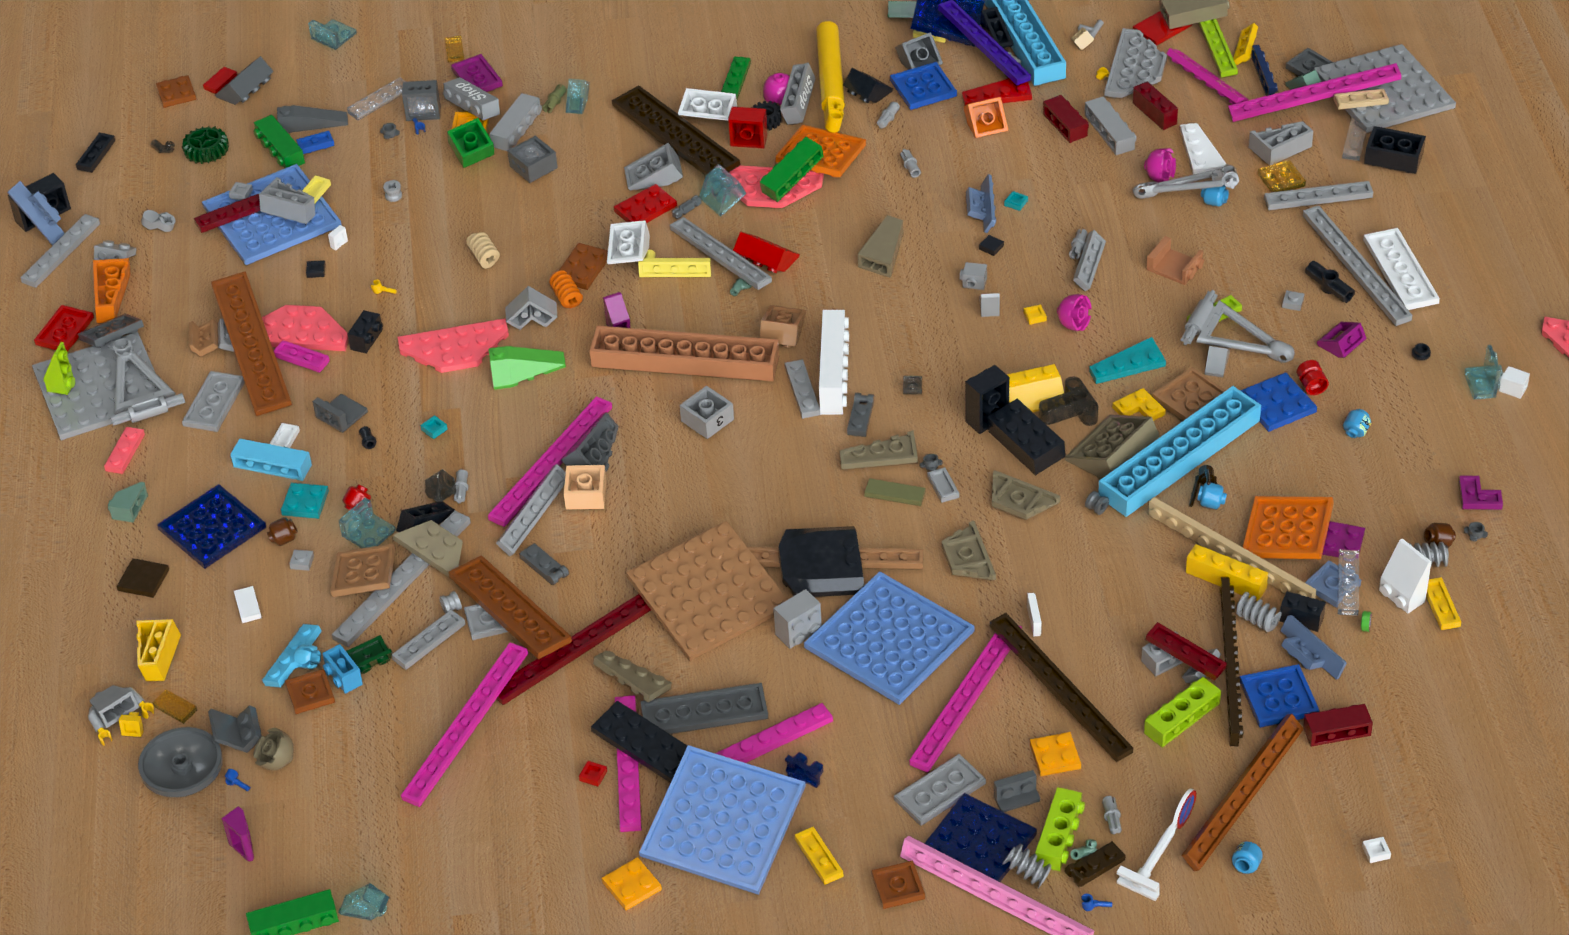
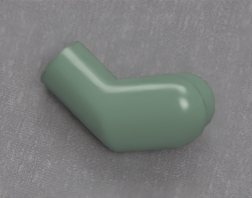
M740 278L730 289V294L737 296L741 290L750 289L752 286Z
M1087 839L1085 841L1086 846L1071 851V858L1078 860L1097 851V841Z

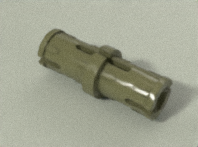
M558 84L555 90L548 95V100L542 106L544 112L547 113L548 111V113H551L554 107L561 102V97L566 92L565 86Z

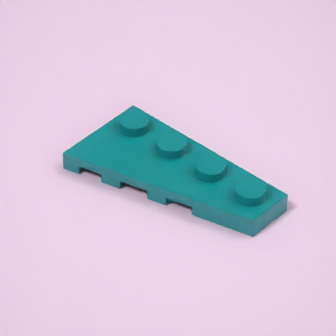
M1153 337L1089 366V372L1095 383L1099 384L1165 367L1166 360Z

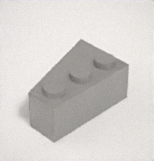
M1301 121L1281 125V128L1273 130L1270 127L1262 132L1250 131L1249 148L1271 166L1312 147L1313 130Z
M278 177L259 193L260 210L263 213L305 224L315 216L314 197L300 189L296 191L289 183L285 185Z

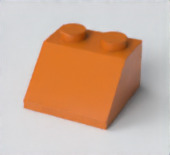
M1001 97L971 103L963 107L967 124L975 138L1009 131Z

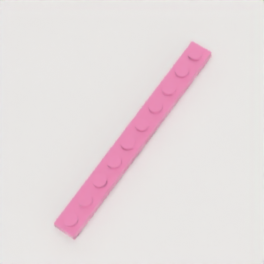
M910 836L904 839L901 858L907 861L913 860L915 865L1051 935L1094 934V930Z

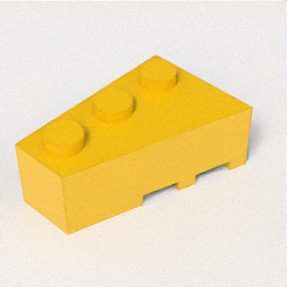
M173 619L137 620L138 667L146 681H165L181 634Z

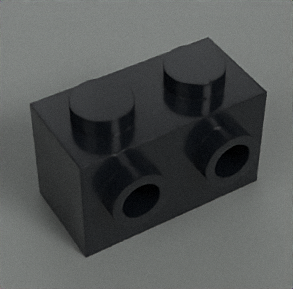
M363 310L347 333L350 350L367 354L383 330L380 314Z
M1287 591L1280 607V612H1282L1280 622L1284 623L1287 616L1292 615L1309 630L1318 632L1324 619L1326 602Z

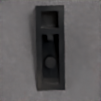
M998 8L981 10V27L1002 48L1013 46L1014 43Z
M439 501L401 510L396 531L401 532L430 520L439 525L455 509L445 502Z

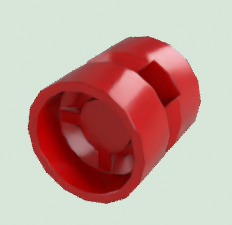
M1307 360L1298 366L1296 373L1307 394L1319 395L1328 388L1329 381L1316 360Z

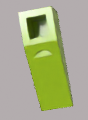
M64 342L59 344L53 354L43 379L47 392L68 395L71 388L75 386V377H73L72 366L69 363L68 352L65 349Z

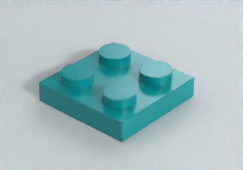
M291 483L281 508L282 516L319 519L329 492L328 486Z

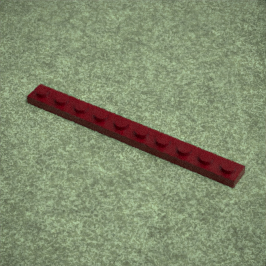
M640 594L634 596L573 635L571 643L540 659L532 661L515 672L497 697V700L502 705H505L651 611V609Z

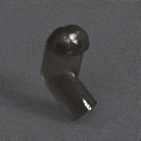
M156 139L151 142V146L158 153H171L174 151L175 144L172 141H167L165 145H162Z

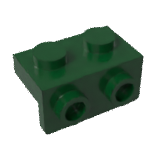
M381 635L346 651L360 669L361 674L369 672L377 664L379 666L386 664L392 656L391 649L387 648Z

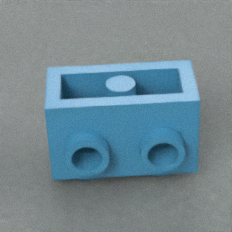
M341 644L322 653L325 662L323 669L328 676H332V680L337 688H341L346 694L363 685L360 669Z

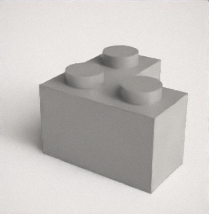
M527 286L505 307L506 322L519 330L531 320L547 327L557 318V303Z

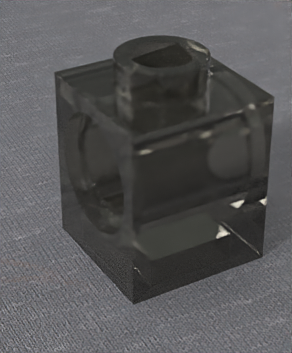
M443 469L425 480V493L436 502L443 501L456 493L455 478Z

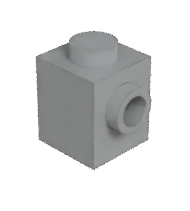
M966 262L964 269L960 271V280H963V288L984 290L987 280V264Z

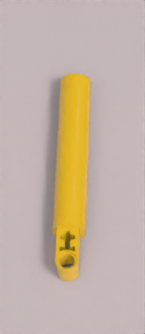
M825 21L816 28L821 106L824 111L826 130L835 133L840 130L844 117L843 109L845 107L839 29L834 22Z

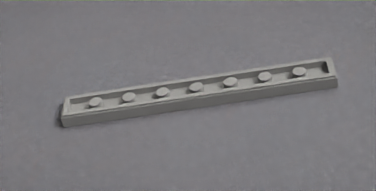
M682 217L670 224V230L757 290L772 282L770 275L686 218Z

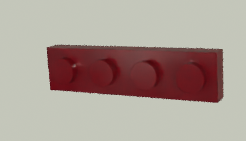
M259 194L195 217L194 222L200 232L203 233L261 211Z
M1158 622L1146 635L1145 640L1214 681L1226 668V662Z

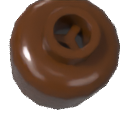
M282 517L269 525L270 531L267 532V535L272 543L276 542L277 545L283 546L293 541L298 531L292 519L288 520Z
M1432 523L1424 532L1425 542L1429 546L1431 542H1435L1437 546L1439 542H1443L1449 548L1456 538L1455 531L1448 523Z

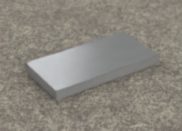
M210 371L182 421L183 426L218 432L245 383L243 376Z
M958 754L894 795V801L922 826L985 785L986 778Z

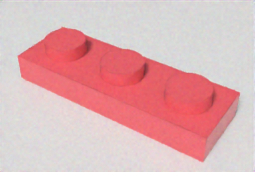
M125 428L104 465L105 471L119 474L124 473L145 435L144 429Z

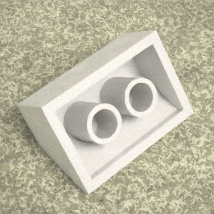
M686 88L678 115L728 121L731 108L737 107L736 94Z

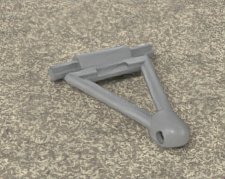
M1225 164L1220 171L1216 169L1159 183H1141L1132 190L1136 198L1144 199L1155 197L1160 192L1223 187V185L1233 189L1238 184L1239 177L1234 166ZM1207 178H1212V181L1194 182Z
M1214 290L1208 291L1204 299L1198 302L1185 325L1186 331L1181 338V341L1184 342L1183 344L1187 346V344L1192 343L1195 336L1199 335L1197 343L1267 354L1270 358L1282 363L1293 360L1295 355L1294 348L1291 345L1275 340L1219 300L1217 305L1213 306L1218 297ZM1222 314H1225L1268 346L1213 337L1211 334ZM1280 356H1285L1286 360L1281 359Z
M122 338L113 342L112 346L117 357L115 415L110 416L113 426L130 420L132 423L151 418L168 412L170 407L185 403L183 394L175 395L176 393L134 352L129 339ZM131 361L159 391L124 401L126 362Z

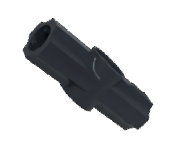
M1315 261L1310 262L1306 267L1305 273L1321 285V290L1324 293L1333 294L1345 303L1351 301L1355 295V290L1339 279L1337 271L1327 270Z

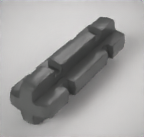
M698 195L693 196L672 210V216L675 219L681 218L702 203L701 198Z

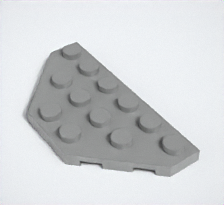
M1123 28L1104 96L1123 98L1133 93V87L1146 81L1151 85L1160 82L1166 65L1167 54L1163 51L1160 52L1150 39L1144 38L1140 30Z

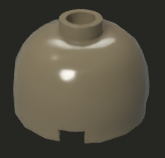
M271 728L267 730L269 734L266 737L261 736L254 750V758L257 759L255 764L274 771L282 769L292 761L294 744L288 734L280 729Z

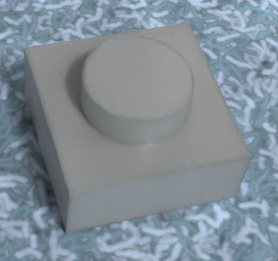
M236 182L229 192V197L237 200L248 198L253 191L252 185Z
M1286 290L1282 308L1301 311L1305 294Z
M294 550L289 563L290 569L309 571L314 558L313 551Z

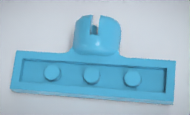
M303 624L300 627L299 631L262 679L265 686L281 688L295 668L314 669L317 667V664L321 662V653L317 650L318 647L312 644L322 632L319 625Z

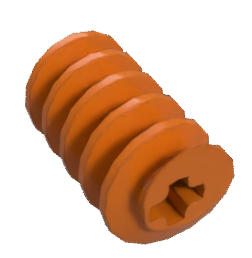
M565 270L557 271L550 277L549 284L563 307L574 308L582 302L583 295L580 293L572 277Z

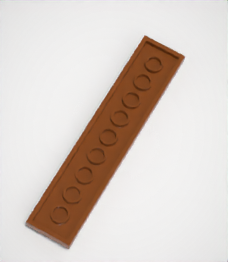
M246 271L212 281L211 284L256 416L291 406V399Z

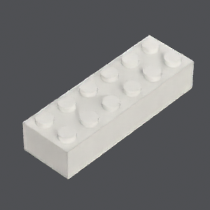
M823 310L819 377L820 415L843 414V407H847V396H844V394H847V382L844 381H848V369H845L848 368V356L845 355H849V344L846 343L849 342V331L846 330V328H849V317H845V310Z

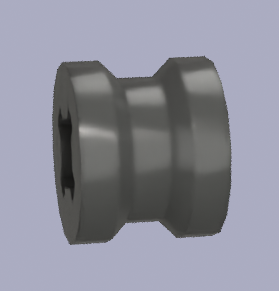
M1097 491L1091 492L1085 502V507L1089 510L1093 509L1098 515L1103 514L1109 505V499L1105 496H1100V493Z

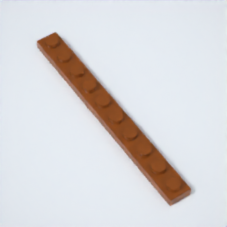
M1287 714L1181 855L1193 871H1199L1304 730L1293 714Z

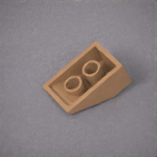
M770 305L761 320L760 338L777 339L779 344L786 348L796 346L799 341L806 310Z

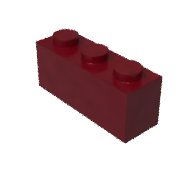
M1146 81L1133 87V104L1162 130L1177 124L1178 108L1154 86Z
M1062 95L1043 101V115L1069 143L1088 136L1089 124L1087 120Z
M1360 704L1305 714L1303 728L1312 747L1371 736L1373 721L1366 705Z

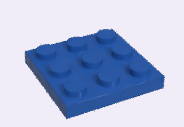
M937 62L890 75L891 83L910 110L957 96V90Z
M1286 372L1240 390L1261 404L1259 422L1268 432L1317 412V406Z
M1299 664L1240 676V684L1259 728L1280 724L1287 714H1293L1297 720L1304 719L1305 714L1320 711Z

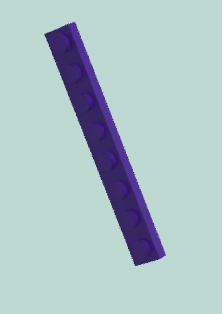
M953 0L939 4L938 10L1016 85L1030 81L1031 74Z

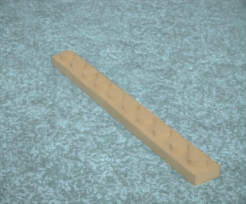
M1154 497L1149 501V515L1169 528L1199 543L1202 547L1268 572L1267 584L1274 586L1285 594L1288 591L1316 598V589L1157 498Z

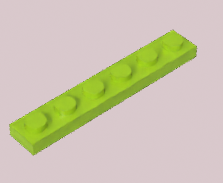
M1217 19L1199 22L1198 24L1221 78L1237 75V66Z

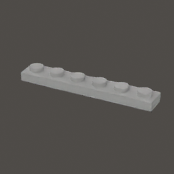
M1369 181L1264 194L1268 210L1373 198V190Z
M84 214L20 277L22 283L36 288L100 225L99 219Z
M558 464L551 468L496 542L508 556L515 553L565 485L566 472Z

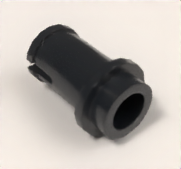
M367 426L360 428L359 435L362 438V446L366 449L374 448L377 441L372 435L371 429H368Z

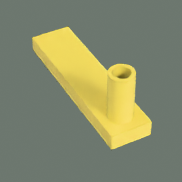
M648 250L643 261H638L639 277H711V258H655V252Z

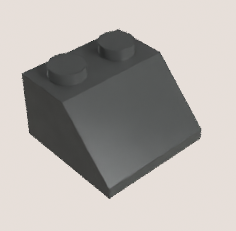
M931 32L895 47L901 63L908 70L937 62L938 65L943 64Z

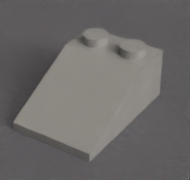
M669 143L624 167L629 190L645 189L654 184H657L659 187L667 186L683 177L679 156Z

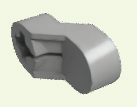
M147 210L143 213L141 224L149 230L158 228L164 232H170L174 228L175 218L167 212L158 214L155 211Z

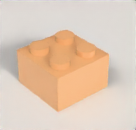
M605 465L566 466L564 485L566 509H604L607 482Z

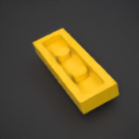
M1255 23L1241 30L1233 57L1236 65L1247 62L1251 57L1252 46L1258 30V26Z
M1442 577L1429 579L1426 597L1440 629L1461 627L1460 617Z
M814 826L795 834V841L824 885L844 877L843 870Z

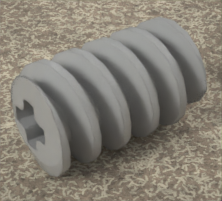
M1431 542L1430 546L1427 543H1423L1422 546L1419 543L1414 544V548L1431 561V566L1435 562L1436 566L1439 567L1441 561H1443L1445 567L1448 566V547L1443 542H1439L1438 546L1435 542Z
M1245 592L1237 604V615L1254 625L1257 624L1259 628H1264L1266 632L1275 629L1280 621L1282 612L1275 614L1276 607H1272L1269 611L1270 604L1266 603L1262 607L1263 600L1259 599L1256 602V596H1252L1249 599V592Z
M1022 844L1013 847L1002 864L1004 865L1010 861V870L1017 866L1016 874L1019 875L1024 871L1023 879L1026 880L1031 876L1030 884L1033 885L1038 881L1039 889L1050 873L1052 865L1049 863L1043 867L1044 859L1036 862L1037 854L1029 857L1030 849L1022 852Z

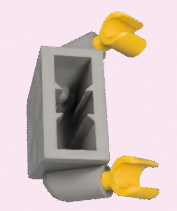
M113 685L102 692H97L90 699L92 706L89 708L88 719L95 731L99 732L98 737L103 746H105L103 738L109 737L111 742L113 740L110 732L104 730V728H108L119 721L121 715H128L131 711L133 712L138 709L139 706L141 707L143 718L148 719L147 711H151L154 714L153 704L145 703L143 697L132 687L122 688Z

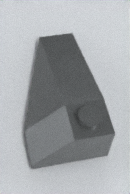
M295 105L277 107L278 122L287 133L348 125L347 112Z
M607 412L604 413L569 449L561 460L566 466L605 465L606 472L609 468V457L612 456L613 452L611 447L615 442L619 426Z

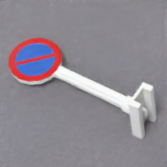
M1189 789L1183 795L1176 809L1172 824L1166 829L1144 866L1137 873L1123 866L1119 867L1117 875L1120 877L1117 880V884L1151 900H1157L1160 895L1159 883L1149 879L1151 871L1173 838L1176 829H1181L1187 822L1196 801V790Z

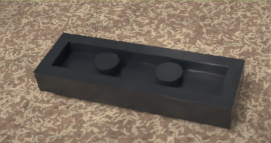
M99 132L76 163L77 170L92 173L116 141L115 136Z

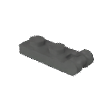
M855 393L847 435L866 437L874 405V394L866 396L861 395V393Z
M535 543L519 553L520 559L551 585L558 583V579L561 577L565 578L569 575V571L564 565L561 566Z

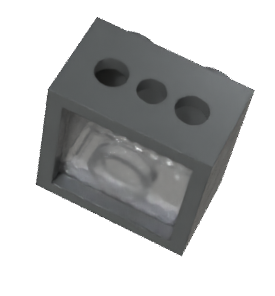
M437 80L403 82L402 98L406 121H413V118H416L417 121L440 119L441 104Z
M533 136L507 150L510 167L529 183L558 168L556 152L537 136Z

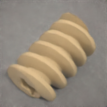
M479 232L467 237V245L480 265L485 269L492 267L499 259L500 253L489 236L484 232Z

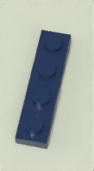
M1253 45L1251 59L1265 95L1275 94L1278 92L1277 83L1273 81V73L1269 71V63L1265 61V53L1261 50L1260 45Z

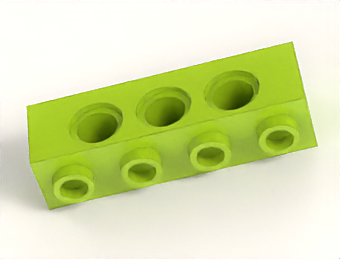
M1204 677L1192 682L1186 690L1179 692L1173 700L1163 704L1157 712L1150 714L1145 719L1144 734L1163 748L1220 704L1221 690Z
M1057 787L1035 852L1037 854L1036 862L1044 859L1043 867L1050 863L1052 865L1051 870L1061 871L1062 864L1067 863L1069 856L1067 849L1073 845V831L1078 830L1080 822L1078 816L1083 814L1085 802L1082 801V792Z

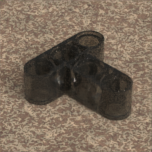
M1072 376L1065 380L1064 394L1045 399L1039 403V419L1046 425H1050L1078 416L1083 424L1092 426L1098 422L1099 406L1082 380Z

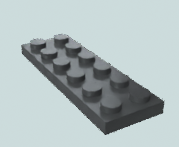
M762 683L658 698L650 702L640 701L642 716L669 734L769 719Z

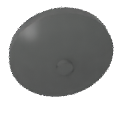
M181 727L165 731L153 738L141 752L138 769L144 785L152 792L165 797H184L203 790L215 780L222 768L223 755L219 743L214 741L210 733L198 728Z

